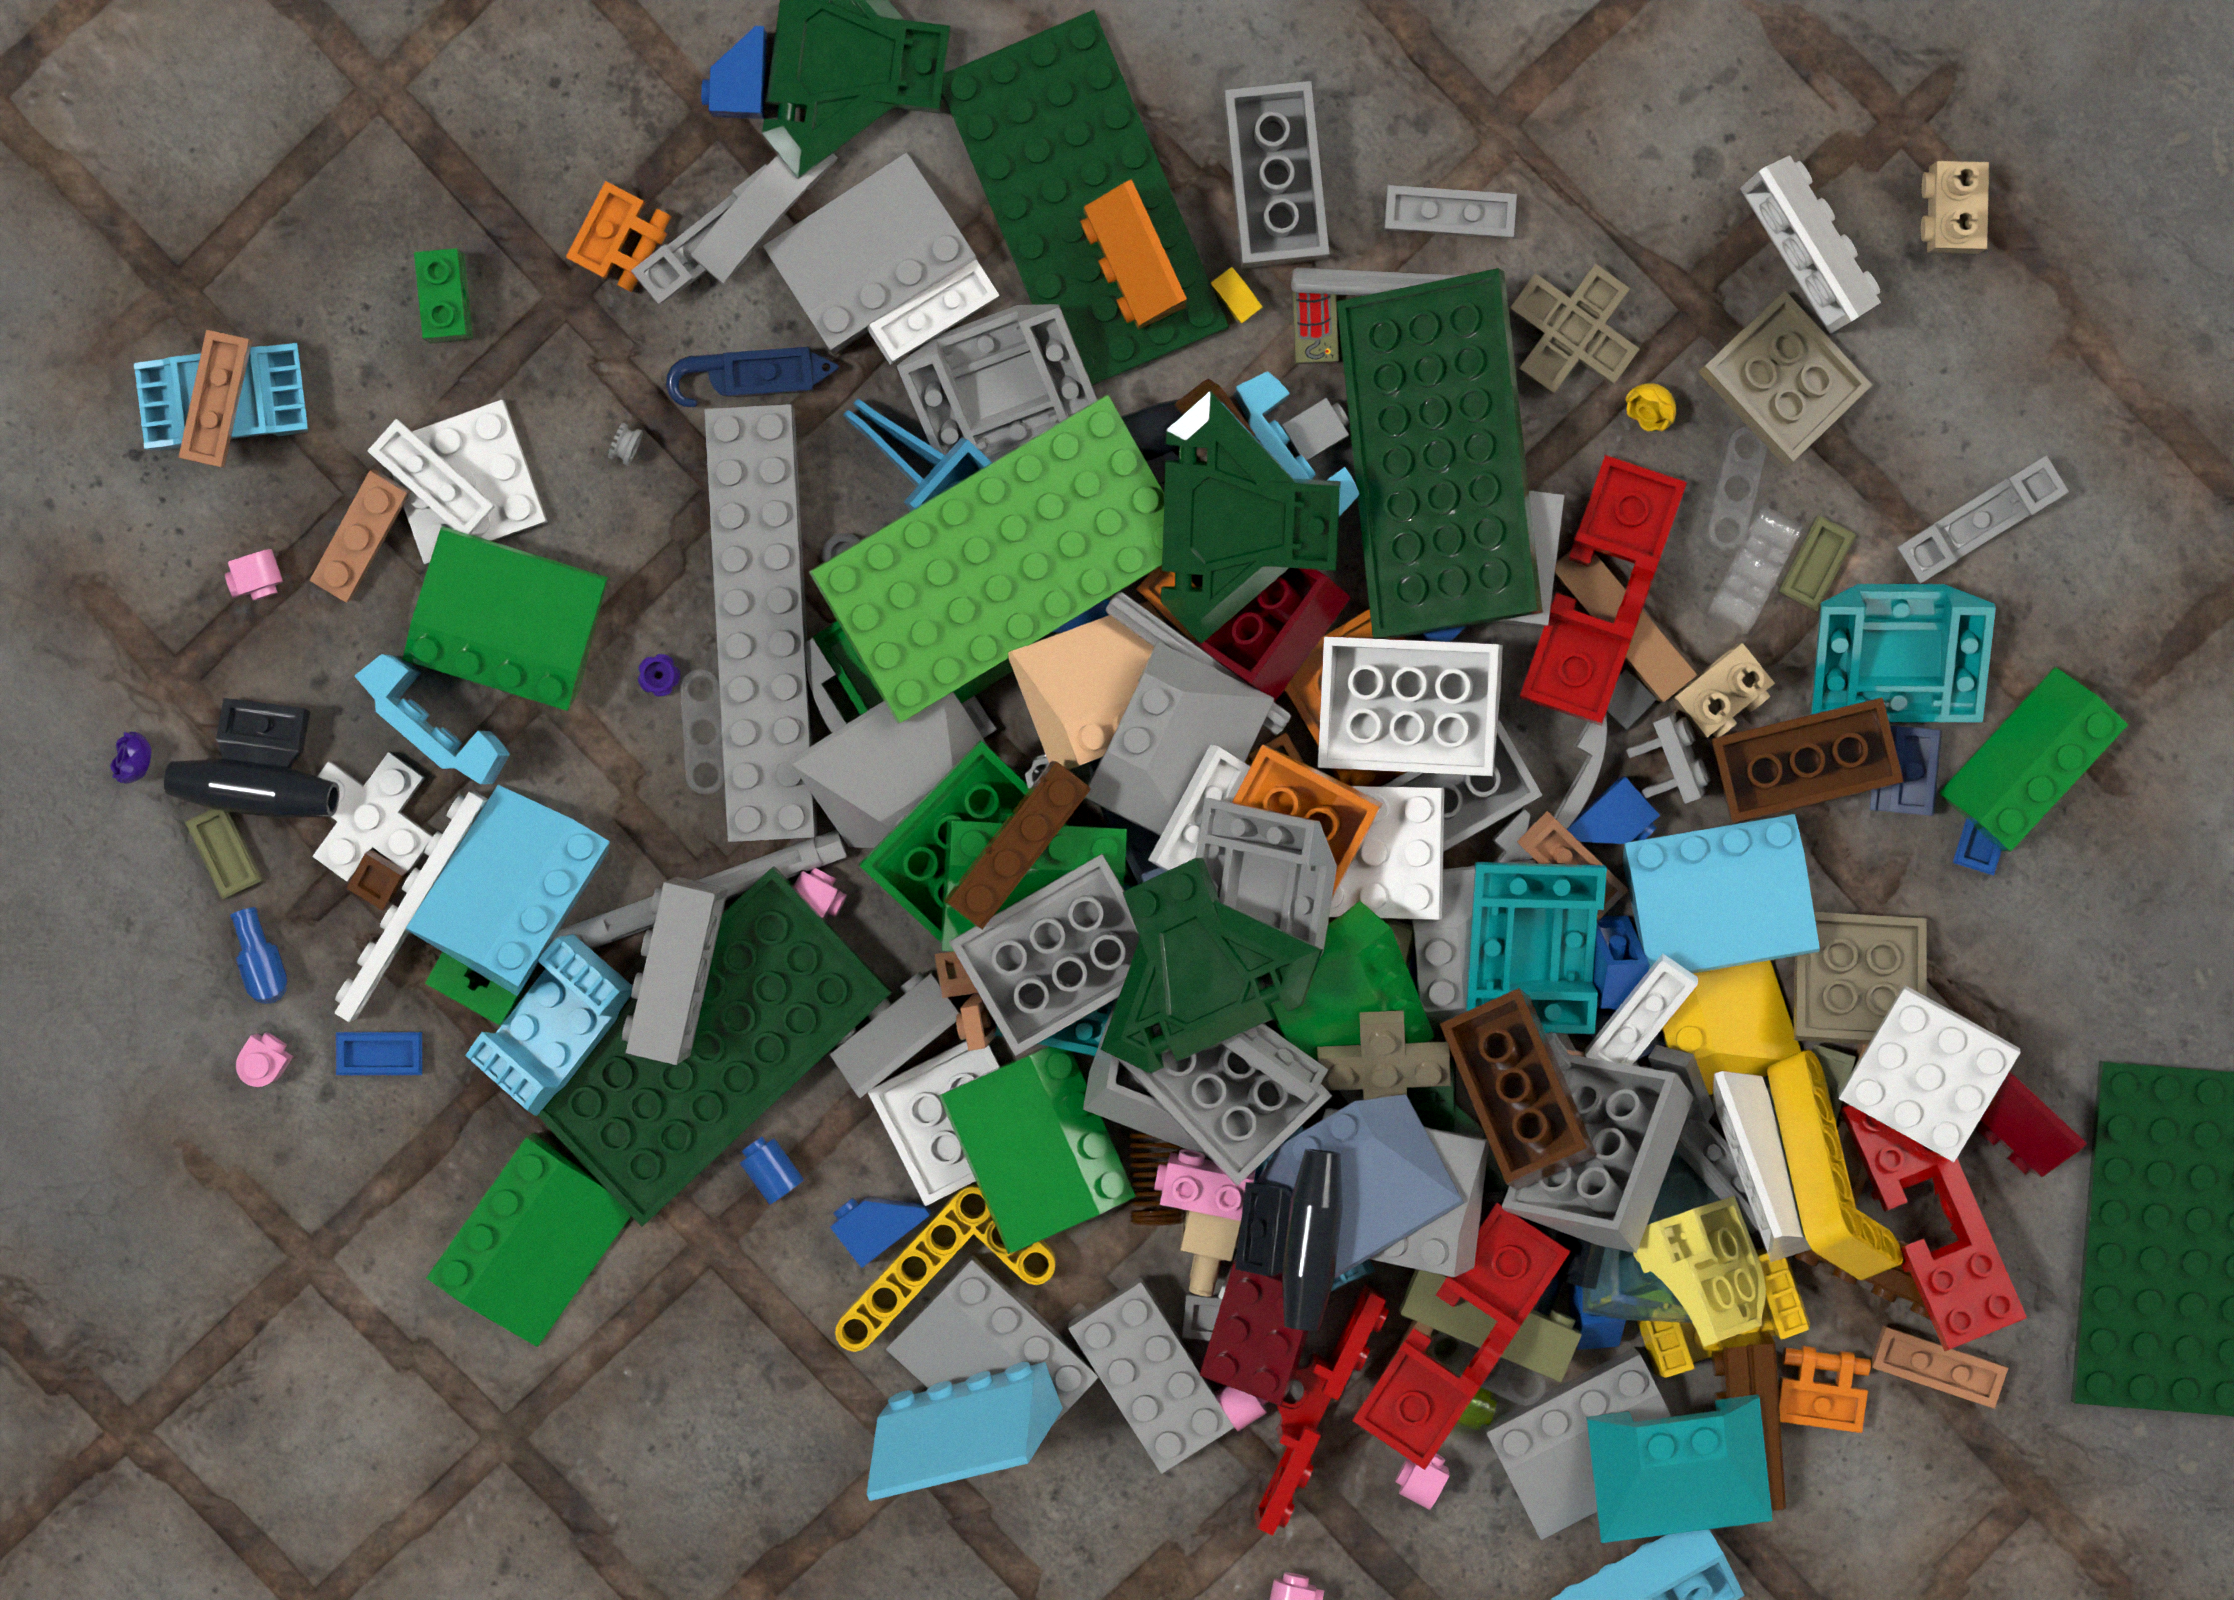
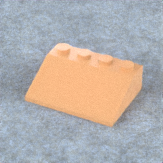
M1149 601L1139 604L1163 621ZM1111 615L1008 652L1009 661L1048 762L1057 761L1068 770L1103 757L1154 648Z

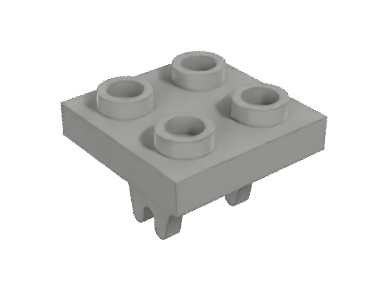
M1676 710L1659 717L1653 722L1658 737L1628 748L1626 751L1629 758L1662 746L1674 777L1644 788L1642 790L1644 797L1648 798L1678 787L1686 804L1701 798L1708 791L1707 785L1711 781V776L1704 758L1696 759L1691 744L1693 741H1696L1688 718L1680 719Z

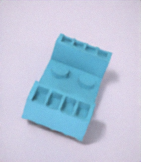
M297 343L251 347L231 439L266 434L284 436L308 432ZM201 353L134 363L144 449L160 451L179 449L181 447Z
M1265 372L1238 385L1233 395L1247 418L1248 425L1255 434L1254 437L1261 442L1265 449L1294 479L1312 480L1316 476L1314 470L1301 454L1294 458L1287 449L1286 445L1290 439L1275 419L1268 423L1264 418L1287 400L1290 394L1288 390L1269 372ZM1345 467L1327 480L1341 481L1339 517L1359 495L1356 484Z
M381 654L355 675L357 680L375 699L376 712L440 768L457 769L480 785L493 784L510 753L491 731H477L460 751L458 748L462 742L444 727L441 729L437 726L435 728L425 721L430 716L429 713L412 699L408 701L404 698L400 699L422 673L418 668L397 656Z
M574 934L557 937L537 960L546 968L498 1031L496 1033L481 1032L465 1055L534 1116H537L552 1097L565 1087L617 1020L620 1010L632 994L633 985L626 981Z

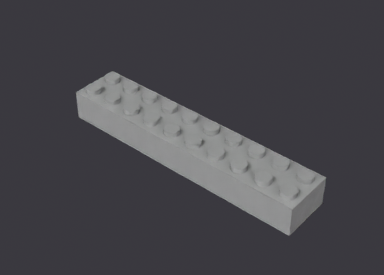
M789 404L704 409L728 842L818 837L816 799L789 761L813 746L810 683L805 659L807 626L795 408Z

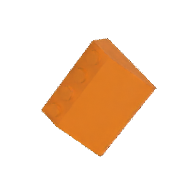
M1266 745L1261 746L1232 801L1235 804L1320 821L1337 865L1332 899L1383 803Z

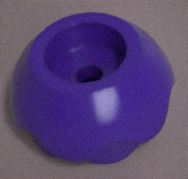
M132 731L129 733L124 732V737L117 740L116 751L118 754L110 764V768L114 773L112 778L124 784L134 783L142 779L148 770L151 760V745L142 734Z

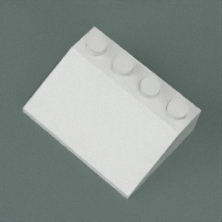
M1789 155L1758 171L1740 187V190L1829 334L1880 304L1881 302L1877 297V294L1880 293V288L1874 277L1868 271L1863 273L1854 260L1858 254L1851 240L1845 234L1840 236L1833 226L1832 221L1835 220V216L1828 203L1823 198L1817 200L1809 187L1812 183V178L1806 167L1800 161L1795 163Z
M1324 637L1318 768L1493 776L1503 645Z
M1726 1071L1715 1073L1712 1102L1770 1262L1812 1249L1803 1232L1771 1088H1766L1762 1076Z

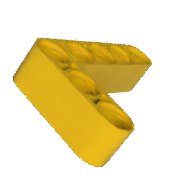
M1806 1049L1770 1065L1767 1070L1800 1220L1809 1246L1816 1254L1859 1280H1865L1901 1265L1903 1261L1902 1251L1893 1233L1856 1209L1828 1087L1819 1059L1811 1050Z
M971 1183L961 1188L842 1314L836 1325V1339L841 1347L848 1351L856 1352L868 1347L973 1234L1028 1284H1043L1052 1277L1056 1263L1054 1252L1050 1246L1043 1240H1040L1008 1254L1004 1244L998 1243L993 1237L992 1232L996 1225L987 1205L985 1210L979 1215H969L963 1210L961 1201L967 1194L974 1193L982 1196L978 1184ZM939 1225L950 1226L956 1233L955 1242L946 1247L936 1244L932 1237L934 1228ZM1030 1253H1041L1047 1258L1049 1266L1044 1272L1034 1274L1025 1268L1024 1259ZM912 1256L923 1259L927 1267L926 1273L917 1278L908 1276L903 1269L905 1259ZM880 1288L891 1289L897 1297L896 1305L889 1309L877 1306L873 1298L874 1292ZM852 1319L861 1320L867 1326V1336L860 1340L849 1338L844 1330L845 1323Z

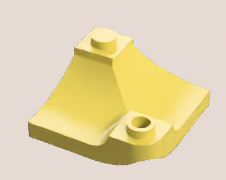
M1735 1196L1691 1209L1646 1226L1637 1253L1633 1252L1634 1257L1640 1263L1644 1274L1648 1272L1654 1273L1673 1292L1689 1315L1704 1347L1762 1326V1313L1766 1297L1764 1274Z

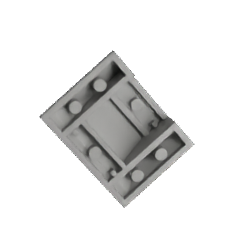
M1059 304L1016 305L941 333L897 365L899 374L930 446L944 455L961 438H965L993 462L1098 400Z
M1157 641L1110 744L1088 786L1091 790L1084 799L1161 836L1209 746H1219L1245 763L1275 698Z
M951 692L902 723L896 722L885 701L789 761L849 847L875 848L979 740L986 745L987 743L955 694Z
M1205 798L1196 858L1204 859L1219 901L1323 949V954L1337 865L1320 821ZM1271 974L1262 978L1265 988L1274 984Z
M1526 860V861H1516V862H1507V863H1532V864H1536V861H1535V860ZM1475 866L1443 869L1442 919H1411L1418 996L1433 1034L1443 1033L1440 1023L1466 1012Z

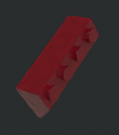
M2010 1071L1979 1120V1125L1975 1128L1992 1146L2000 1142L2010 1151L2011 1154L2006 1159L2025 1176L2030 1171L2040 1177L2045 1176L2079 1152L2087 1144Z

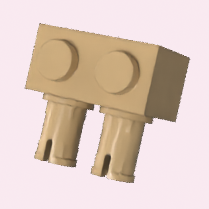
M1937 161L1929 167V172H1924L1922 177V197L1928 199V216L1922 217L1921 240L1922 242H1927V253L1979 254L1987 249L1989 162Z
M1739 643L1683 686L1670 699L1682 714L1688 718L1690 724L1701 738L1709 737L1711 734L1717 738L1724 735L1737 724L1733 717L1746 707L1751 712L1763 704L1770 697L1766 690L1775 683L1743 643Z
M1186 1210L1185 1221L1182 1224L1181 1251L1194 1253L1189 1291L1200 1296L1211 1297L1214 1294L1221 1261L1227 1260L1232 1262L1234 1249H1238L1241 1221Z

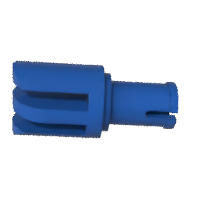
M246 908L230 915L242 949L238 953L239 956L236 957L237 966L247 993L257 1002L272 1004L280 1000L286 993L287 975L277 945H272L271 942L267 943L257 915V908Z

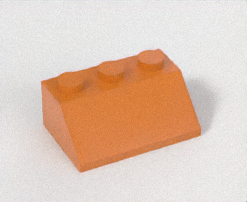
M1132 179L1086 205L1084 213L1087 218L1080 221L1090 245L1096 242L1099 243L1105 256L1098 260L1108 284L1117 282L1123 297L1116 301L1126 323L1135 321L1139 330L1185 309L1187 298Z

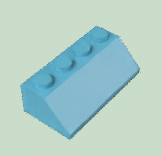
M1707 1529L1668 1534L1654 1542L1643 1544L1633 1554L1616 1563L1604 1566L1597 1574L1579 1584L1566 1587L1561 1594L1551 1600H1738L1745 1595L1724 1553L1710 1530Z

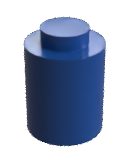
M761 1136L742 1150L746 1158L740 1162V1165L769 1205L804 1181V1178L775 1138L766 1142L763 1136Z

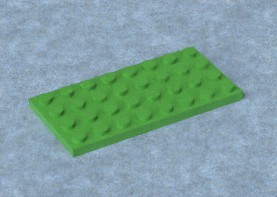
M1105 395L810 570L809 573L897 723H902L1009 658L1008 652L1031 645L1161 566L1164 492L1109 395Z

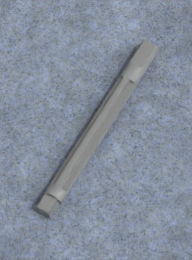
M834 830L696 881L728 888L726 901L743 895L773 866L787 879L800 874L801 871L807 872L846 858L847 855L838 830ZM653 896L562 928L558 931L553 941L557 937L574 934L592 950L654 927L657 915L651 913Z

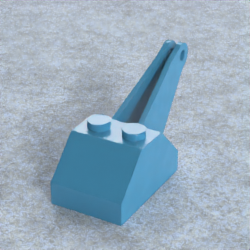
M857 398L853 405L860 413L885 434L934 468L923 479L862 419L850 410H846L843 414L851 425L867 437L914 484L915 490L904 501V504L910 511L992 463L977 447L965 438H961L944 455L877 413Z

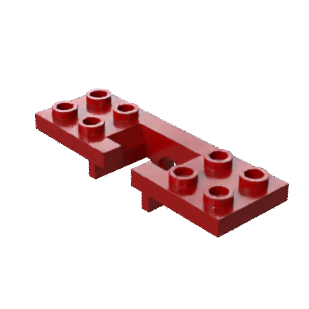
M1605 455L1579 530L1576 533L1569 560L1589 567L1594 552L1598 551L1634 563L1635 565L1631 572L1623 600L1613 624L1575 611L1576 599L1556 593L1550 606L1548 625L1543 628L1520 693V699L1602 726L1687 482Z
M1851 1105L1841 1109L1840 1112L1873 1185L1874 1191L1871 1192L1873 1200H1879L1884 1212L1908 1202L1903 1192L1904 1189L1932 1178L1935 1195L1939 1194L1942 1210L1952 1225L1949 1228L1959 1239V1241L1932 1252L1929 1251L1924 1239L1901 1248L1902 1255L1906 1261L1901 1265L1905 1273L1910 1271L1944 1351L2026 1319L2027 1316L1958 1159L1956 1158L1955 1162L1945 1158Z
M1497 1202L1478 1231L1474 1269L1456 1277L1447 1276L1436 1293L1437 1297L1453 1308L1462 1297L1495 1319L1497 1323L1461 1377L1424 1353L1433 1339L1414 1327L1352 1421L1426 1470L1571 1250L1520 1216L1504 1211L1502 1204Z
M1364 1284L1329 1359L1313 1352L1307 1365L1297 1368L1294 1379L1301 1382L1303 1386V1394L1300 1399L1295 1402L1283 1400L1281 1406L1276 1404L1282 1417L1276 1428L1279 1443L1287 1447L1254 1513L1257 1529L1272 1536L1278 1526L1286 1527L1295 1508V1504L1292 1503L1293 1493L1296 1487L1304 1489L1314 1468V1465L1311 1464V1456L1321 1437L1320 1432L1316 1431L1331 1398L1339 1400L1353 1369L1358 1372L1361 1371L1370 1352L1366 1341L1372 1330L1377 1333L1380 1331L1388 1315L1389 1309L1385 1308L1386 1299L1382 1291L1372 1285Z

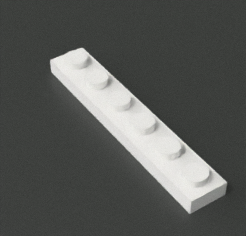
M469 791L466 797L459 794L446 815L452 819L443 834L439 831L434 834L424 851L429 858L421 871L414 868L406 879L402 890L407 894L400 906L392 905L383 917L380 927L384 929V932L377 944L370 941L360 955L357 963L363 967L354 981L348 978L337 993L335 1000L340 1005L336 1009L335 1014L348 1022L357 1020L408 936L407 925L488 801L487 798L476 791Z

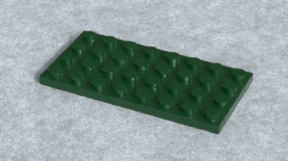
M1095 10L1079 15L944 74L942 94L1032 305L1059 304L1092 386L1229 328ZM1131 179L1187 298L1185 309L1139 330L1135 321L1126 323L1116 301L1123 297L1116 281L1108 284L1098 260L1105 256L1098 242L1090 245L1080 223L1081 220L1087 218L1084 213L1086 205Z
M1496 268L1337 301L1356 486L1359 491L1358 505L1373 639H1393L1543 613L1504 271Z
M773 866L722 914L690 1057L678 1065L626 1053L628 1042L622 1040V1033L627 1016H633L638 999L633 998L620 1010L617 1020L565 1087L552 1097L537 1116L636 1222L643 1227L893 991L832 926L817 913L786 877Z
M2099 1061L2071 1402L2074 1404L2234 1416V1071Z

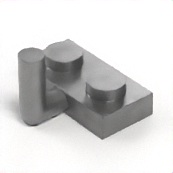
M1656 1045L1648 1057L1652 1068L1642 1067L1676 1073L1694 1097L1686 1120L1692 1119L1707 1123L1715 1110L1694 1054Z

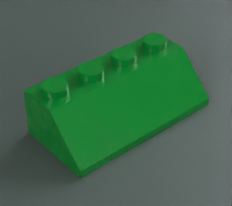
M2053 667L1940 789L1938 794L1965 819H1969L1974 824V827L1989 841L1996 844L2002 851L2011 852L2129 724L2095 693L2057 667Z

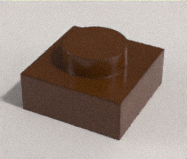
M371 849L364 854L346 889L383 911L389 907L407 871Z

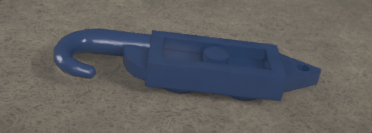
M810 347L688 356L679 359L671 366L666 378V387L669 396L675 403L683 407L694 408L697 406V401L685 397L679 389L680 379L689 373L708 372L709 380L714 390L722 396L738 397L814 391L813 386L838 370L839 366L812 353ZM825 364L830 365V370L827 372L823 371Z

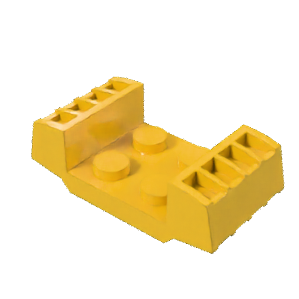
M1765 1247L1755 1250L1762 1267L1766 1288L1762 1326L1740 1334L1770 1332L1771 1336L1776 1335L1782 1340L1809 1330L1810 1322L1788 1257L1770 1262ZM1663 1281L1628 1293L1656 1376L1666 1378L1695 1369L1694 1362L1711 1357L1712 1350H1719L1718 1342L1703 1346L1689 1315Z

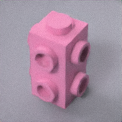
M1184 1149L1180 1150L1179 1154L1170 1152L1168 1165L1159 1164L1154 1189L1162 1191L1160 1205L1241 1221L1246 1182H1254L1255 1170L1236 1186L1213 1161L1206 1160L1204 1154Z

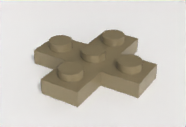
M1596 263L1570 298L1535 273L1509 308L1511 312L1543 334L1518 370L1552 395L1578 360L1607 382L1614 385L1639 351L1637 346L1605 324L1630 288Z
M1404 1011L1360 1012L1361 1045L1317 1047L1318 1063L1328 1069L1321 1082L1326 1090L1363 1089L1364 1100L1404 1094L1407 1096L1408 1087L1451 1086L1448 1043H1405Z

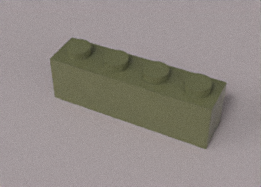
M1415 1269L1400 1304V1314L1480 1348L1497 1321L1462 1297L1453 1308L1436 1296L1447 1276ZM1532 1309L1501 1357L1558 1382H1562L1582 1334L1578 1328L1573 1327L1575 1323L1573 1318L1555 1310H1551L1549 1316Z

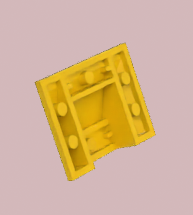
M1771 960L1692 973L1698 977V985L1661 1029L1667 1048L1694 1054L1709 1095L1713 1094L1715 1073L1726 1071L1765 1077L1768 1076L1767 1070L1770 1065L1801 1052L1798 1040H1794V1029Z

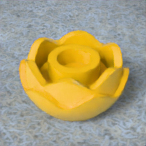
M1654 383L1641 384L1634 387L1627 394V415L1637 420L1643 430H1658L1662 432L1674 423L1677 410L1675 400L1672 394L1663 386Z

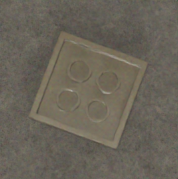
M1786 291L1782 292L1698 371L1785 467L1793 463L1872 386L1866 377Z
M1814 912L1820 950L1815 953L1795 956L1794 1040L1869 1045L1904 985L1927 997V918Z

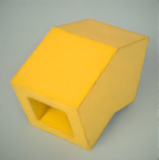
M1233 267L1211 282L1217 296L1226 305L1233 317L1241 324L1263 308Z

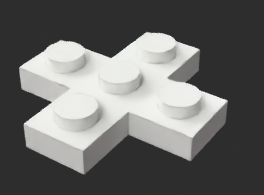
M391 752L387 753L365 785L334 763L327 762L317 777L336 782L339 786V804L336 813L332 816L337 823L312 857L347 882L351 881L364 854L374 848L399 867L410 872L423 855L433 835L409 819L401 811L426 777Z

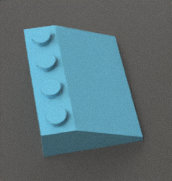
M497 785L412 917L406 930L518 996L539 963L537 960L550 946L608 854L610 841L561 813Z
M1795 814L1624 843L1622 863L1639 940L1649 961V969L1662 953L1689 972L1698 973L1819 952L1820 946L1805 854Z
M1020 1362L1010 1366L1002 1373L991 1375L989 1371H984L970 1376L965 1382L952 1385L951 1381H943L929 1387L925 1392L913 1394L911 1390H907L890 1397L888 1404L877 1418L867 1487L869 1501L1028 1464L1063 1409L1046 1362L1031 1366L1029 1362Z

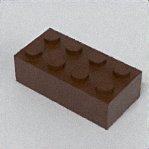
M1883 697L1711 740L1731 824L1904 782Z
M1518 988L1440 1023L1507 1185L1515 1190H1520L1597 1155L1529 995Z

